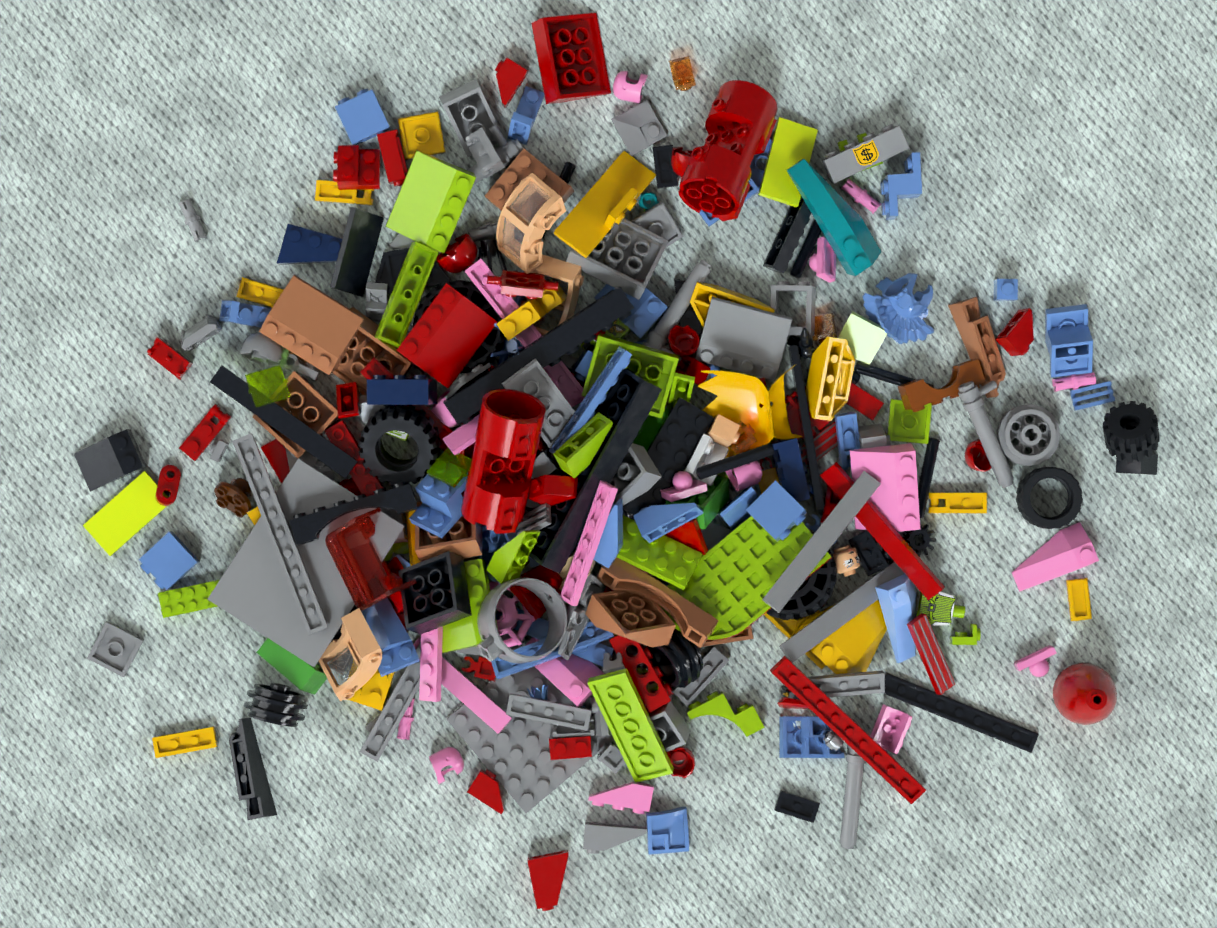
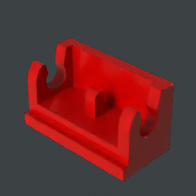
M158 337L155 339L152 348L147 350L151 358L180 380L193 364Z

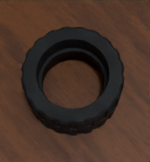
M1042 467L1027 473L1023 480L1020 481L1016 491L1017 508L1021 512L1022 517L1030 524L1045 529H1058L1070 524L1077 517L1083 503L1082 489L1079 486L1078 480L1071 473L1057 467ZM1046 478L1060 481L1068 493L1066 508L1054 517L1039 515L1033 509L1030 501L1034 485Z

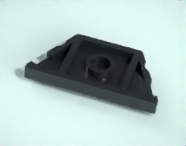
M409 248L383 252L375 283L388 284V294H391ZM436 260L425 287L441 285L447 281L450 282V279Z

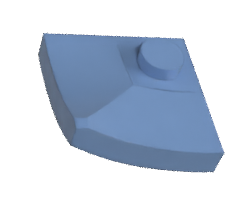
M686 806L646 813L649 855L689 851Z

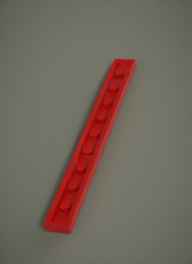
M786 656L770 669L776 678L910 804H913L926 791L922 784Z

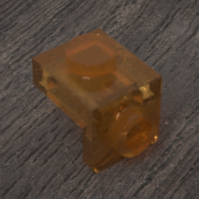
M689 56L669 61L676 90L686 91L696 85Z
M833 313L815 316V336H812L813 341L821 344L827 336L837 338Z
M742 421L737 423L740 425L743 433L735 444L732 443L729 446L734 454L750 450V447L757 442L753 436L756 432L749 423L747 425Z

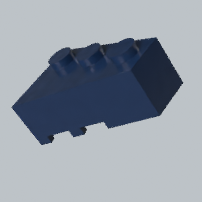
M288 224L277 264L337 262L342 239Z
M373 375V379H367V405L437 404V380L427 379V375H414V379H406V375H393L394 379H386V375Z
M795 438L771 444L774 449L772 456L779 484L797 502L810 499V494H813L810 482L806 481L805 474H808L805 462H802L801 454L803 452L800 442Z

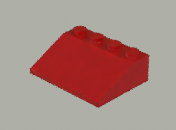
M597 13L542 17L531 23L546 104L563 103L611 94Z
M446 283L396 351L442 385L449 388L495 327L494 323L498 322Z

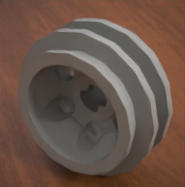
M1033 404L1016 406L1006 412L999 421L996 437L1004 456L1010 461L1023 466L1038 465L1051 458L1058 448L1060 440L1059 424L1054 416L1041 406ZM1027 416H1031L1033 418L1032 423L1029 424L1026 422ZM1013 423L1019 424L1017 431L1012 429ZM1040 424L1044 425L1046 429L1044 432H1041L1039 429ZM1028 429H1030L1031 433H1034V438L1029 441V437H1025ZM1013 438L1018 440L1017 446L1012 445L1011 440ZM1041 439L1045 441L1043 447L1038 446V442ZM1027 446L1032 450L1028 455L1024 452Z

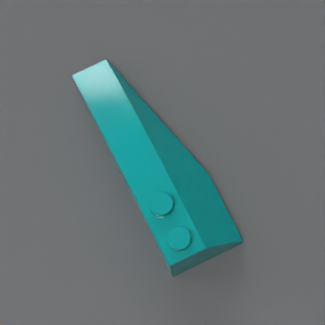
M805 159L788 168L786 171L846 273L857 276L872 266L881 254V250L862 217Z

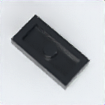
M673 145L652 147L657 189L677 187V174L671 166Z
M780 790L774 811L814 823L820 803Z

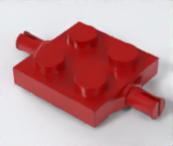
M503 270L500 277L487 275V284L499 285L501 287V294H505L508 297L519 295L526 296L529 299H537L538 297L543 298V291L545 290L558 291V282L546 281L543 274H526L525 272Z

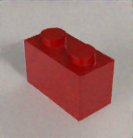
M591 736L549 737L550 760L592 757Z

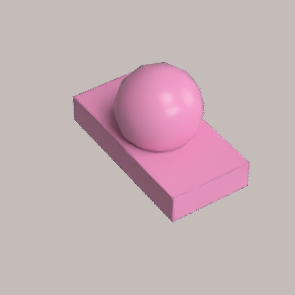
M820 237L817 239V253L810 257L809 266L816 272V276L831 283L836 279V254L827 239Z
M686 471L675 473L672 479L673 487L660 490L661 497L670 502L708 491L706 483L698 479L693 480L692 476Z
M1048 645L1015 661L1014 665L1018 671L1029 667L1033 676L1043 677L1049 671V663L1046 658L1057 653L1053 646Z

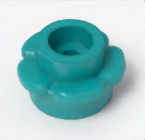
M645 192L640 196L639 206L644 211L659 203L657 195L653 192Z

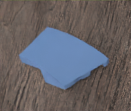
M779 717V758H845V755L841 752L840 748L835 751L825 745L823 738L832 729L819 717ZM795 721H801L800 729L796 726Z

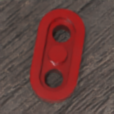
M174 465L164 466L159 474L155 498L162 506L172 505L177 497L181 473ZM167 472H172L174 477L169 478ZM163 492H169L170 497H164Z

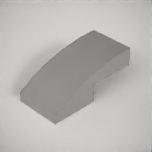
M367 282L366 317L374 322L381 321L388 304V284Z

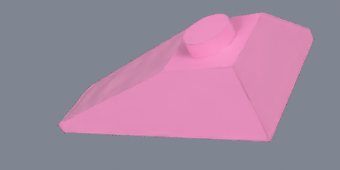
M1078 522L1057 532L1011 573L1020 592L1098 562L1099 559L1090 538L1081 523Z
M532 637L526 645L537 642L539 640ZM571 654L569 660L558 657L534 666L578 707H581L592 695L587 683L588 679L604 674L595 664L574 654Z

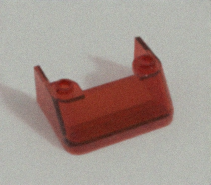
M380 507L354 517L328 534L325 539L326 546L356 607L360 608V610L368 609L417 583L414 579L403 584L402 579L397 574L391 573L387 575L370 541V538L375 534V524L371 517L381 512Z

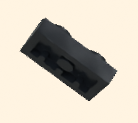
M868 530L848 540L851 547L856 549L860 563L868 576L888 567L894 561Z

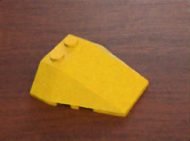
M876 600L811 649L835 674L867 671L887 630L879 601ZM832 606L825 608L824 611L815 616L812 615L807 618L793 634L803 629Z

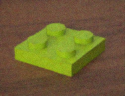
M890 399L887 435L890 436V441L928 444L931 403L924 405L925 409L913 412V410H905L902 400Z

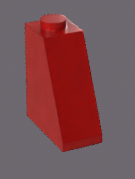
M568 850L529 857L527 859L537 909L542 908V911L554 909V906L558 904L569 856Z

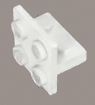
M703 434L685 471L692 478L700 480L696 474V469L725 459L729 449L715 443L710 436ZM717 475L700 481L711 486Z

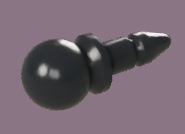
M803 328L801 339L798 343V350L801 357L809 358L814 352L813 341L809 338L808 330Z

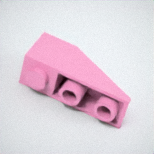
M630 782L591 794L588 800L592 801V805L603 807L605 803L612 805L613 809L624 810L626 807L633 809L632 812L644 814L645 811H650L654 785Z

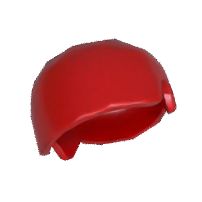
M675 325L669 331L668 344L674 354L689 356L697 351L700 338L698 333L690 328V326L680 327Z
M980 439L974 440L966 447L964 453L965 462L973 470L986 472L991 469V465Z
M680 746L666 752L674 767L672 776L686 778L693 773L695 757L691 750ZM684 760L681 764L674 763L675 761Z

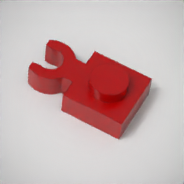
M464 657V660L471 662V666L469 668L462 667V671L465 673L475 671L474 677L496 681L491 661L484 657H479L478 662H475L471 657Z

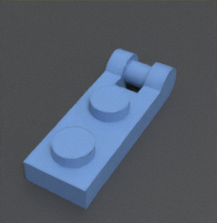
M856 412L835 415L839 465L843 470H848V467H851L850 459H847V455H850V450L860 449Z

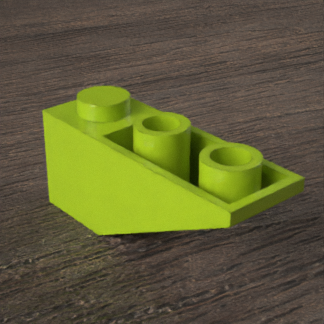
M528 530L521 532L494 552L486 570L500 584L520 578V574L537 542L540 531Z

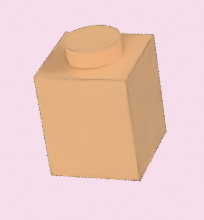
M718 414L706 435L710 436L714 442L728 448L732 443L735 444L740 436L738 432L740 425Z

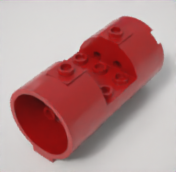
M742 80L728 81L719 88L705 123L709 135L705 139L704 146L696 147L692 151L678 192L683 202L696 212L700 213L703 210L712 213V217L719 218L722 222L738 218L751 186L749 184L752 173L750 165L753 157L756 154L764 153L777 121L775 119L778 110L777 103L774 97L764 88Z
M499 389L486 393L482 399L475 434L474 452L467 475L461 513L473 525L476 522L486 525L487 530H492L496 534L515 533L518 524L523 521L536 452L546 412L544 404L536 397L517 390Z

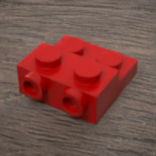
M338 145V151H334V164H337V169H333V181L337 182L338 189H380V149H359V145Z

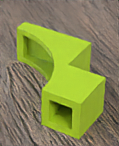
M718 691L707 695L708 700L702 703L698 700L688 706L689 710L686 711L690 720L704 715L724 717L735 723L744 732L746 737L765 728L752 704L748 706L745 703L736 708L738 712L733 713L723 692L718 693Z

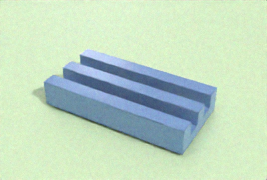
M1111 381L1071 390L1070 395L1074 411L1115 401ZM1107 386L1106 391L1077 398L1075 396L1076 393ZM1109 395L1108 399L1077 405L1078 401Z

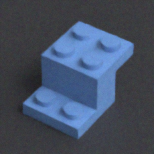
M920 152L911 153L906 161H904V172L908 174L887 175L883 182L880 183L881 195H885V201L881 204L882 215H886V220H894L898 217V199L918 198L922 195Z
M1087 304L1045 309V343L1050 355L1051 378L1092 373L1093 339L1088 327Z
M441 459L415 487L422 504L409 518L411 523L443 538L462 516L461 506L463 497L461 493L465 490L468 472Z

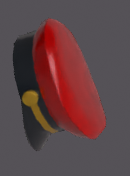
M781 686L783 695L777 703L779 707L809 709L786 686Z

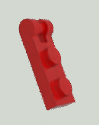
M215 404L179 449L196 461L232 417L228 413H223L220 407ZM214 416L220 420L217 425L211 421Z

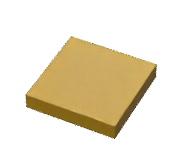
M438 111L398 119L405 160L413 159L416 150L428 155L446 153Z

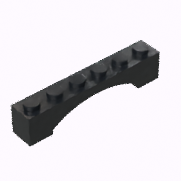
M400 482L393 485L394 489L387 491L386 488L373 491L374 495L368 497L365 494L353 497L354 501L348 503L345 500L333 503L334 507L329 509L323 506L313 509L314 513L306 515L305 512L294 515V519L289 522L296 545L300 546L319 540L318 534L327 525L353 511L367 508H386L395 510L400 515L418 509L411 484L406 485V482Z

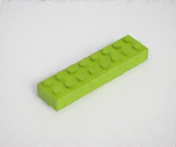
M418 242L411 243L374 338L397 348L402 344L439 253L438 251Z
M219 580L159 592L158 597L163 618L218 607L209 601L208 597Z

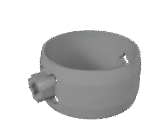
M516 578L497 585L483 599L478 611L477 625L482 640L477 645L478 651L489 661H493L498 657L511 663H528L548 656L561 643L567 628V612L562 598L553 587L538 579ZM511 585L521 586L532 591L539 597L547 611L549 620L548 634L542 647L532 656L521 655L511 650L503 642L497 631L495 623L496 606L503 592Z

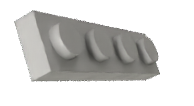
M883 670L808 677L829 698L885 693V673Z
M510 693L506 715L588 731L592 710Z

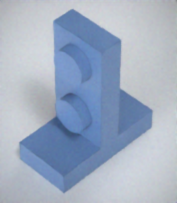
M525 87L517 110L511 118L508 139L515 140L517 138L520 143L527 145L532 127L545 96L544 92Z
M222 301L219 321L261 328L272 308L244 304L237 301Z

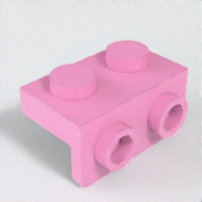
M883 704L870 736L883 749L898 754L903 745L906 732L910 728L912 716Z

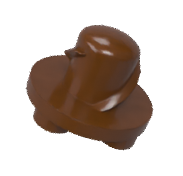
M243 478L232 479L230 483L220 482L217 484L214 492L217 497L216 503L218 506L229 509L239 518H242L251 510V503L247 497L251 496V488L248 481Z

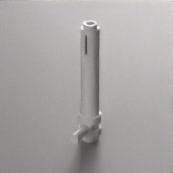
M494 125L489 130L500 146L495 150L504 166L507 167L519 155L523 147L517 138L507 142L497 125ZM478 164L467 169L476 176L474 184L485 178Z
M702 259L696 263L655 329L651 330L648 334V340L646 343L643 342L642 345L674 354L665 347L668 343L669 331L677 325L690 305V299L696 283H704L710 274V268L712 267L710 264Z
M973 381L966 382L958 387V395L964 401L963 407L969 413L998 484L1002 488L1008 487L1014 483V477L985 411L982 398L983 395L997 388V383L991 381L978 389V386L974 385Z
M847 744L849 753L846 754V761L848 763L840 843L842 848L854 849L857 840L863 769L866 761Z

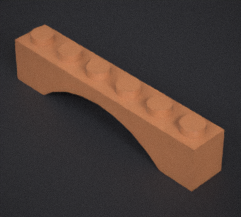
M617 557L609 568L602 566L597 579L614 591L636 593L659 604L674 618L683 637L700 648L713 633L719 621L711 614L697 607L693 602L688 601L676 591L662 584L658 579Z

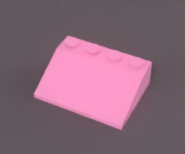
M912 443L850 450L852 480L856 482L865 471L881 483L869 499L898 532L919 530L920 515L916 451ZM855 517V529L867 530Z

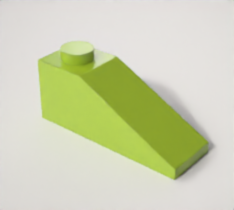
M680 373L674 374L667 409L671 410L678 397L690 403L695 377Z
M598 412L553 453L560 468L575 479L590 465L613 422Z

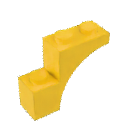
M558 284V291H543V298L530 299L496 325L509 341L565 301L567 295Z

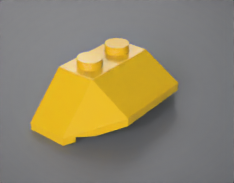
M701 282L696 283L690 299V303L703 327L712 297L772 313L775 311L772 307L755 298L718 285Z
M827 336L812 353L805 392L808 407L814 419L832 421L834 415L848 402L855 359L848 346L847 339Z

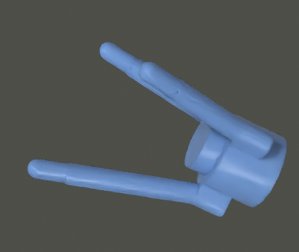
M513 337L511 340H507L506 350L492 353L491 357L517 353L524 347L516 337Z

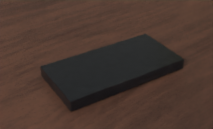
M351 207L330 288L360 297L364 296L384 220L383 217Z

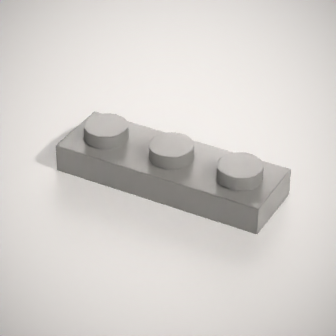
M714 646L702 659L703 669L700 671V677L696 681L691 682L687 687H676L673 691L687 706L692 703L729 661Z

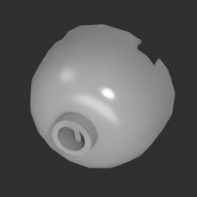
M262 333L249 335L244 340L240 350L242 357L258 364L269 362L268 366L278 367L280 365L283 353L281 345Z

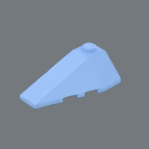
M903 574L875 587L897 663L916 656V645L907 626V623L916 618V588L908 576Z

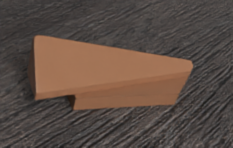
M977 297L949 304L948 307L970 359H979L986 381L981 386L991 381L997 383V388L985 394L986 397H997L999 395L997 391L999 383L1004 380L1006 372L988 315L980 317Z

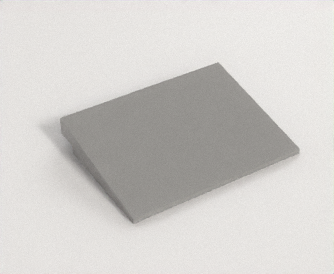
M297 459L276 492L293 538L294 535L289 521L294 519V515L303 512L309 515L314 513L313 509L323 506L329 509L334 507L333 503L345 500L348 503L354 501L353 497L356 496L300 459ZM377 508L361 509L345 514L331 522L318 534L319 540L300 546L296 545L329 627L312 635H308L262 516L215 586L208 600L312 667H315L342 625L341 618L349 614L405 526Z

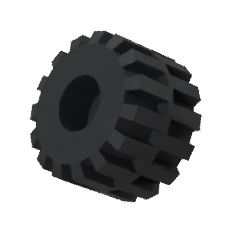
M1130 401V404L1121 402L1119 407L1113 406L1110 408V413H1106L1104 416L1103 432L1106 449L1109 450L1111 456L1116 455L1117 460L1122 461L1126 459L1127 463H1133V460L1137 459L1140 462L1144 460V456L1148 458L1152 456V450H1157L1158 442H1160L1158 420L1151 407L1146 408V404L1142 402L1139 405L1136 404V401Z

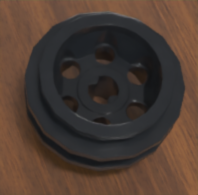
M674 629L669 645L647 646L653 655L651 660L654 666L658 665L663 673L661 678L670 687L685 688L700 677V671L703 669L701 653L697 645L683 637L682 633L677 629Z
M271 683L270 685L254 684L256 689L247 691V695L253 698L252 702L244 703V707L250 709L247 712L249 717L288 727H297V721L305 720V715L299 713L300 709H307L308 704L302 701L305 695L292 691L291 687L279 683Z

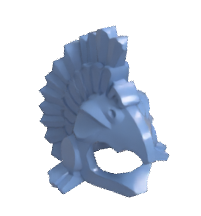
M908 273L893 282L886 277L876 285L882 291V295L876 294L872 296L865 293L862 296L864 300L863 305L866 309L865 313L869 316V320L880 325L888 337L893 338L898 344L908 343L909 340L916 342L918 339L923 341L926 340L927 334L934 333L933 327L927 325L923 320L928 315L927 307L933 298V288L931 285H928L925 291H917L913 295L912 291L918 275L915 273Z

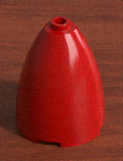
M1082 662L1067 667L1058 675L1053 686V699L1056 708L1067 720L1077 724L1091 725L1103 721L1112 713L1117 702V690L1114 681L1105 670L1097 665Z

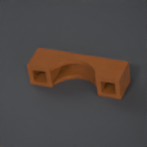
M972 359L953 366L952 376L949 382L942 388H932L923 379L913 380L897 387L905 410L917 412L925 409L924 405L926 404L936 405L944 402L943 398L949 396L950 399L959 397L958 387L966 382L973 381L974 385H977L979 389L980 385L986 383L979 359Z

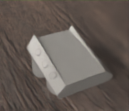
M206 314L204 319L186 331L182 330V349L189 352L219 333L222 327L216 320V317Z

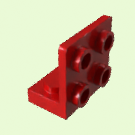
M538 565L520 576V578L526 577L541 580L549 584L561 595L559 587L563 579L553 570ZM512 585L510 587L513 594L526 610L534 616L535 620L545 613L546 608L532 591L521 586Z

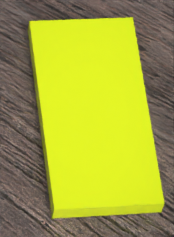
M781 117L777 119L758 193L759 196L796 208L799 206L801 195L786 170L802 159L810 163L818 132L817 129Z
M144 471L83 526L108 555L112 556L167 506H162L156 501L157 483ZM163 492V496L166 497V498H168V496L166 495V493Z

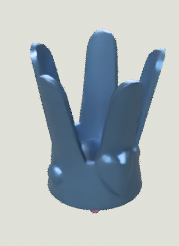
M544 684L542 686V696L539 688L535 689V687L531 686V692L527 688L530 697L547 700L548 685Z

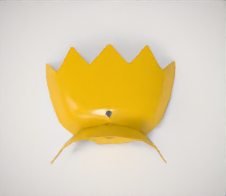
M719 370L701 371L717 375L698 385L699 388L717 395L702 411L714 418L719 414L740 425L738 430L740 436L735 444L732 443L728 447L729 451L726 458L768 444L774 437L783 440L803 437L792 434L788 423L784 393V374L789 370L779 376L771 384L769 390L766 389L760 379L754 376Z

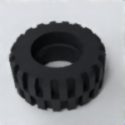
M387 405L384 410L379 409L375 412L374 416L370 417L359 439V456L364 458L363 466L366 469L369 467V474L372 477L378 476L380 482L385 483V481H388L390 486L400 482H406V485L410 482L412 484L420 482V479L424 478L433 469L440 453L441 438L438 437L440 433L438 427H433L434 420L431 417L427 419L425 417L426 412L422 409L420 412L416 411V406L409 405L408 408L404 407V405H397L395 408L393 405ZM394 430L409 434L417 443L418 454L407 460L391 456L383 447V434Z

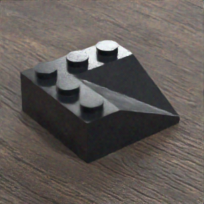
M448 551L398 571L407 630L421 635L472 615L464 558Z

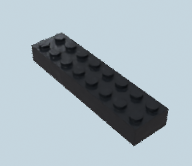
M802 196L797 208L790 206L763 264L764 267L774 272L784 274L787 270L788 263L793 257V252L799 244V239L804 234V228L809 223L811 212Z

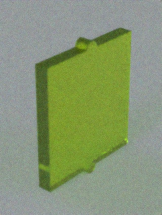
M280 365L245 375L249 387L248 393L252 395L255 407L291 397L286 384L287 379L284 378Z
M447 448L439 458L435 459L436 462L427 471V474L455 488L463 477L467 476L472 459L460 453L454 456L451 450Z

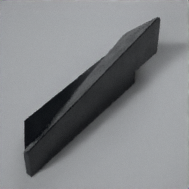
M251 718L239 719V727L229 738L239 801H247V820L275 816L277 812Z

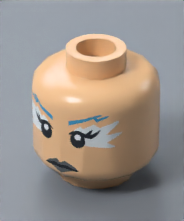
M849 545L834 549L833 557L837 567L836 572L838 574L843 573L844 577L855 574V569L861 565L856 549L850 548Z

